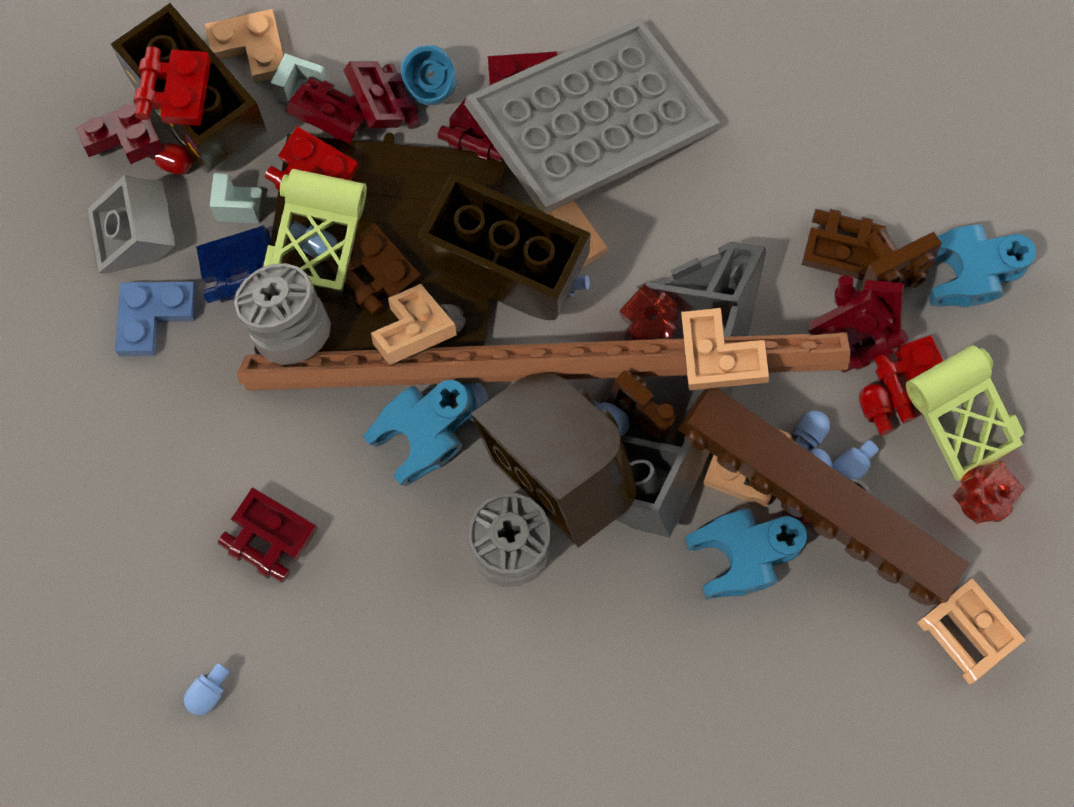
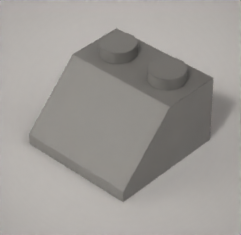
M124 175L88 208L99 273L106 274L157 262L175 247V235L171 227L168 200L165 196L163 182Z

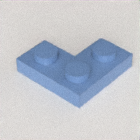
M194 282L120 283L115 352L118 356H156L158 321H194L196 286Z

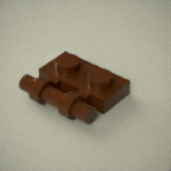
M831 208L829 212L815 209L812 223L824 225L825 230L811 227L801 265L864 280L868 265L878 260L870 247L866 245L865 240L875 231L879 236L878 230L881 228L886 229V226L873 223V219L863 216L861 220L841 215V211ZM837 229L856 233V238L837 234Z
M375 223L354 239L351 252L353 258L349 260L344 283L355 294L354 300L360 307H366L374 316L384 308V305L378 299L381 294L385 292L389 297L408 290L422 280L421 274ZM336 253L337 257L340 260L341 256L338 253ZM331 255L327 259V263L334 270L333 276L336 278L339 266ZM365 269L374 281L371 284L365 285L357 274Z
M624 370L614 380L608 403H613L628 415L630 427L633 430L638 427L654 442L664 440L675 421L673 407L667 403L660 406L652 401L654 395L651 393L649 385L639 376L634 375L632 377Z

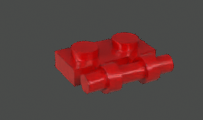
M147 47L145 58L140 60L138 70L140 75H142L140 87L134 93L135 117L140 120H149L151 109H160V117L163 123L201 126L211 64L209 53L171 50L169 63L160 62L161 50L159 48ZM157 79L166 80L164 93L155 92Z
M296 126L278 155L280 160L288 164V167L282 172L274 166H270L266 171L265 178L274 183L275 189L280 191L284 174L289 175L292 169L351 181L360 165L354 159Z
M932 335L901 345L900 351L895 352L898 362H891L889 356L880 355L874 358L877 365L875 373L880 382L884 381L891 397L892 411H897L902 424L916 419V416L912 409L914 404L909 398L908 393L904 391L898 377L905 375L907 381L943 361Z

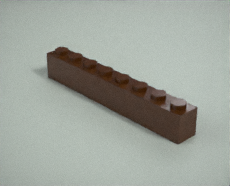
M709 388L702 391L677 429L686 435L684 438L691 446L702 451L706 449L718 457V464L733 473L740 472L750 479L749 485L756 491L764 495L771 494L782 502L781 507L785 511L796 517L803 516L814 524L813 529L818 534L827 539L835 538L846 546L845 551L850 556L862 562L868 561L877 567V574L891 583H900L910 590L909 596L920 604L929 606L947 603L969 565L966 560L718 388Z

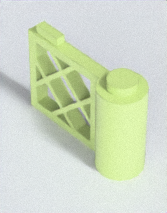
M292 169L289 175L284 174L280 185V196L285 197L284 210L275 246L268 245L263 267L271 264H281L282 257L296 248L306 263L300 269L304 272L310 270L314 276H308L312 286L342 292L358 221L365 205L366 184ZM292 214L307 217L314 229L295 240L289 230ZM314 219L322 220L325 222L321 223L320 225H317ZM334 223L348 226L345 239L333 247L330 246L321 232ZM318 234L328 250L309 261L299 245ZM288 236L292 243L285 246ZM342 249L341 258L339 260V258L336 255V252ZM331 255L339 266L335 281L321 279L313 268Z
M974 345L968 346L906 382L909 398L914 406L923 413L957 481L966 479L1023 445L1020 437L1025 435L1016 415H1008L990 378L992 375L991 368L993 367V360L990 354L985 349H979ZM983 391L989 401L985 416L970 412L974 396ZM963 403L962 409L956 408ZM949 411L960 414L954 435L944 432L938 420V417ZM968 417L984 421L978 442L963 438ZM992 424L1002 427L1008 440L997 448L986 445ZM961 442L976 447L972 462L963 468L957 458ZM985 450L990 451V452H988L987 454L984 455V451H985Z

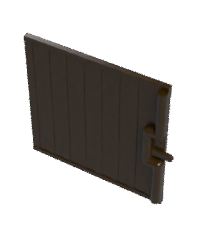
M390 132L385 134L383 143L353 140L349 144L341 139L317 137L354 159L360 165L351 181L366 184L367 190L365 205L358 221L355 238L375 223L421 274L422 280L415 286L421 284L438 305L452 304L460 307L464 312L463 317H465L466 323L463 329L457 332L456 336L429 348L485 346L490 297L454 282L433 269L422 256L418 235L452 172L502 194L506 162L502 163L494 159L486 161L478 158L477 153L468 150L395 144V136ZM287 134L286 142L291 136V134ZM283 162L282 172L288 167L287 163ZM279 190L270 242L271 246L276 244L285 205V197L280 196ZM292 214L290 227L295 221L307 228L312 225L307 217ZM314 219L317 225H320L321 223L325 222L322 220ZM334 223L324 230L331 233L336 238L337 243H340L345 239L348 226ZM288 236L285 246L292 243ZM296 248L285 254L281 261V264L286 263L299 268L306 264ZM342 249L337 252L340 256L342 254ZM304 252L309 261L314 259V257ZM322 261L313 267L321 279L336 280L333 276L334 270L328 265L327 261ZM365 269L357 274L365 285L371 284L374 281ZM310 270L305 272L308 276L314 277ZM345 283L342 292L313 286L331 321L329 337L318 352L377 350L373 344L371 333L399 321L390 309L389 296L385 292L378 297L384 308L380 313L373 316L366 307H360L354 300L355 294ZM255 346V347H254L255 353H259L258 349H257L256 346Z

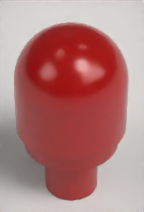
M162 143L164 151L147 157L155 160L156 166L160 167L161 170L176 175L187 173L193 166V157L185 147L172 143Z
M879 384L866 385L860 391L858 398L864 418H867L869 423H875L879 436L887 435L893 432L889 419L893 415V405L888 392Z

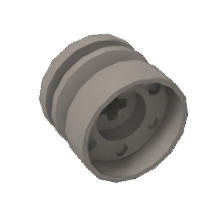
M286 263L268 265L248 276L236 291L234 307L237 316L250 334L259 353L268 361L279 365L299 363L317 353L328 339L331 327L328 314L321 300L317 297L308 275L299 267Z
M500 493L486 499L474 511L468 525V542L471 557L477 570L488 581L501 586H521L534 580L541 573L550 555V523L544 510L534 500L518 493ZM504 530H512V533L515 535V542H507V539L504 537Z

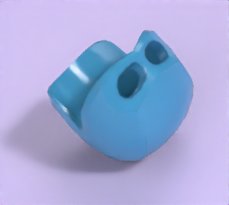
M435 45L416 47L405 56L401 63L402 80L409 92L419 103L438 105L445 102L453 94L457 85L455 67L448 54L440 47ZM429 71L434 72L433 78L428 76Z

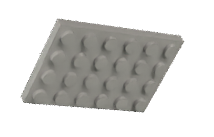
M641 19L467 95L464 104L538 209L544 213H549L715 132L720 124Z

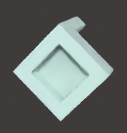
M284 54L271 81L276 100L288 104L290 98L303 83H307L309 77H313L321 82L327 80L324 67Z
M214 173L210 209L216 221L259 223L263 196L262 190L255 187H234L228 174Z

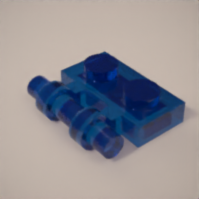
M264 225L196 246L202 279L207 284L217 281L215 286L203 290L207 303L218 300L224 303L233 300L242 282L256 270L263 267L268 245H271L269 230ZM247 272L246 277L232 281L231 276Z

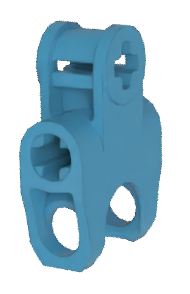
M978 224L953 228L937 236L942 244L936 256V261H942L950 265L956 274V280L932 288L931 294L928 295L930 305L937 307H970L1001 298L1003 296L1001 283L1016 281L1026 273L1027 268L1032 264L1036 256L1035 245L1028 237L1021 234L987 239L984 226Z
M445 380L437 384L426 396H423L416 386L410 387L383 408L363 438L369 446L378 447L398 434L407 436L410 442L409 457L394 474V478L400 485L407 486L424 475L441 468L462 448V443L453 432L472 417L471 413L477 408V397L468 386L454 380ZM454 394L457 395L456 401L458 406L456 408L451 407L453 404L451 397Z
M743 509L718 517L710 524L686 535L684 541L688 551L713 547L720 549L729 559L730 570L728 573L703 585L701 590L704 599L708 600L729 596H745L777 584L778 579L773 566L795 559L806 544L807 532L802 522L790 516L780 517L758 525L752 509ZM781 532L784 533L785 537H793L789 547L785 541L778 542L777 539Z

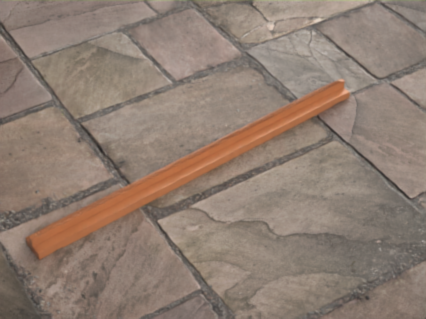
M847 332L809 336L808 334L724 337L725 344L765 340L769 373H785L787 371L789 373L791 371L810 372L811 370L813 372L816 370L841 371L848 369V363H850V347ZM684 338L427 348L391 365L388 364L378 350L317 352L309 359L287 365L270 362L262 355H245L237 371L239 384H244L245 390L251 391L256 389L259 391L261 389L263 391L265 389L287 390L288 388L290 390L292 388L295 390L297 388L314 389L315 387L318 389L320 387L322 389L324 387L346 388L347 386L355 388L356 386L369 387L370 385L372 387H378L379 385L401 386L402 384L410 386L411 384L429 385L430 383L433 385L445 380H454L465 384L467 382H513L537 373L555 374L567 380H574L575 378L577 380L580 378L582 380L584 378L587 380L589 378L607 379L608 377L612 379L613 377L617 378L624 370L631 376L637 375L644 378L646 376H688Z

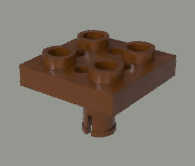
M885 228L878 230L879 236L875 231L866 238V245L870 247L878 260L868 265L860 291H863L865 280L904 283V288L909 286L910 289L919 287L929 278L928 274L932 265L936 262V256L942 244L934 231L899 249L889 237Z

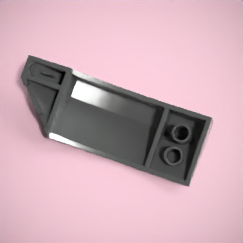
M729 242L718 248V254L702 262L696 258L670 270L672 276L657 283H652L649 280L637 286L639 292L624 341L683 339L681 312L721 308L724 337L748 336L766 256L765 246ZM671 375L669 377L646 376L645 378L642 376L640 378L649 385L651 393L654 395L652 401L658 406L665 403L670 404L675 412V421L670 428L668 436L659 442L651 441L638 427L633 430L629 426L627 433L621 437L636 480L637 493L630 508L616 520L636 530L670 538L710 453L706 449L702 451L691 446L684 438L686 435L677 430L701 392L705 389L689 390L687 375H675L674 377ZM616 378L609 379L600 403L608 402ZM734 386L719 387L718 389L731 396Z

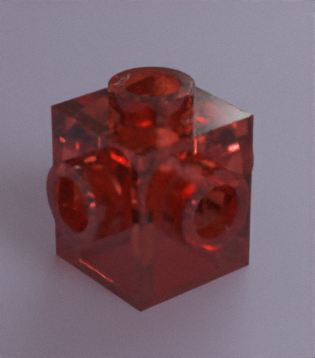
M645 283L619 311L621 319L629 325L626 331L635 340L670 339L679 328L675 324L678 320V312L674 310L678 306L676 302L663 291H660L657 295ZM650 315L657 316L655 320L646 319Z
M999 460L978 465L965 473L960 479L962 485L952 496L961 506L963 513L976 524L990 521L996 523L1004 520L1011 514L1013 503L1022 494L1025 487L1004 462Z

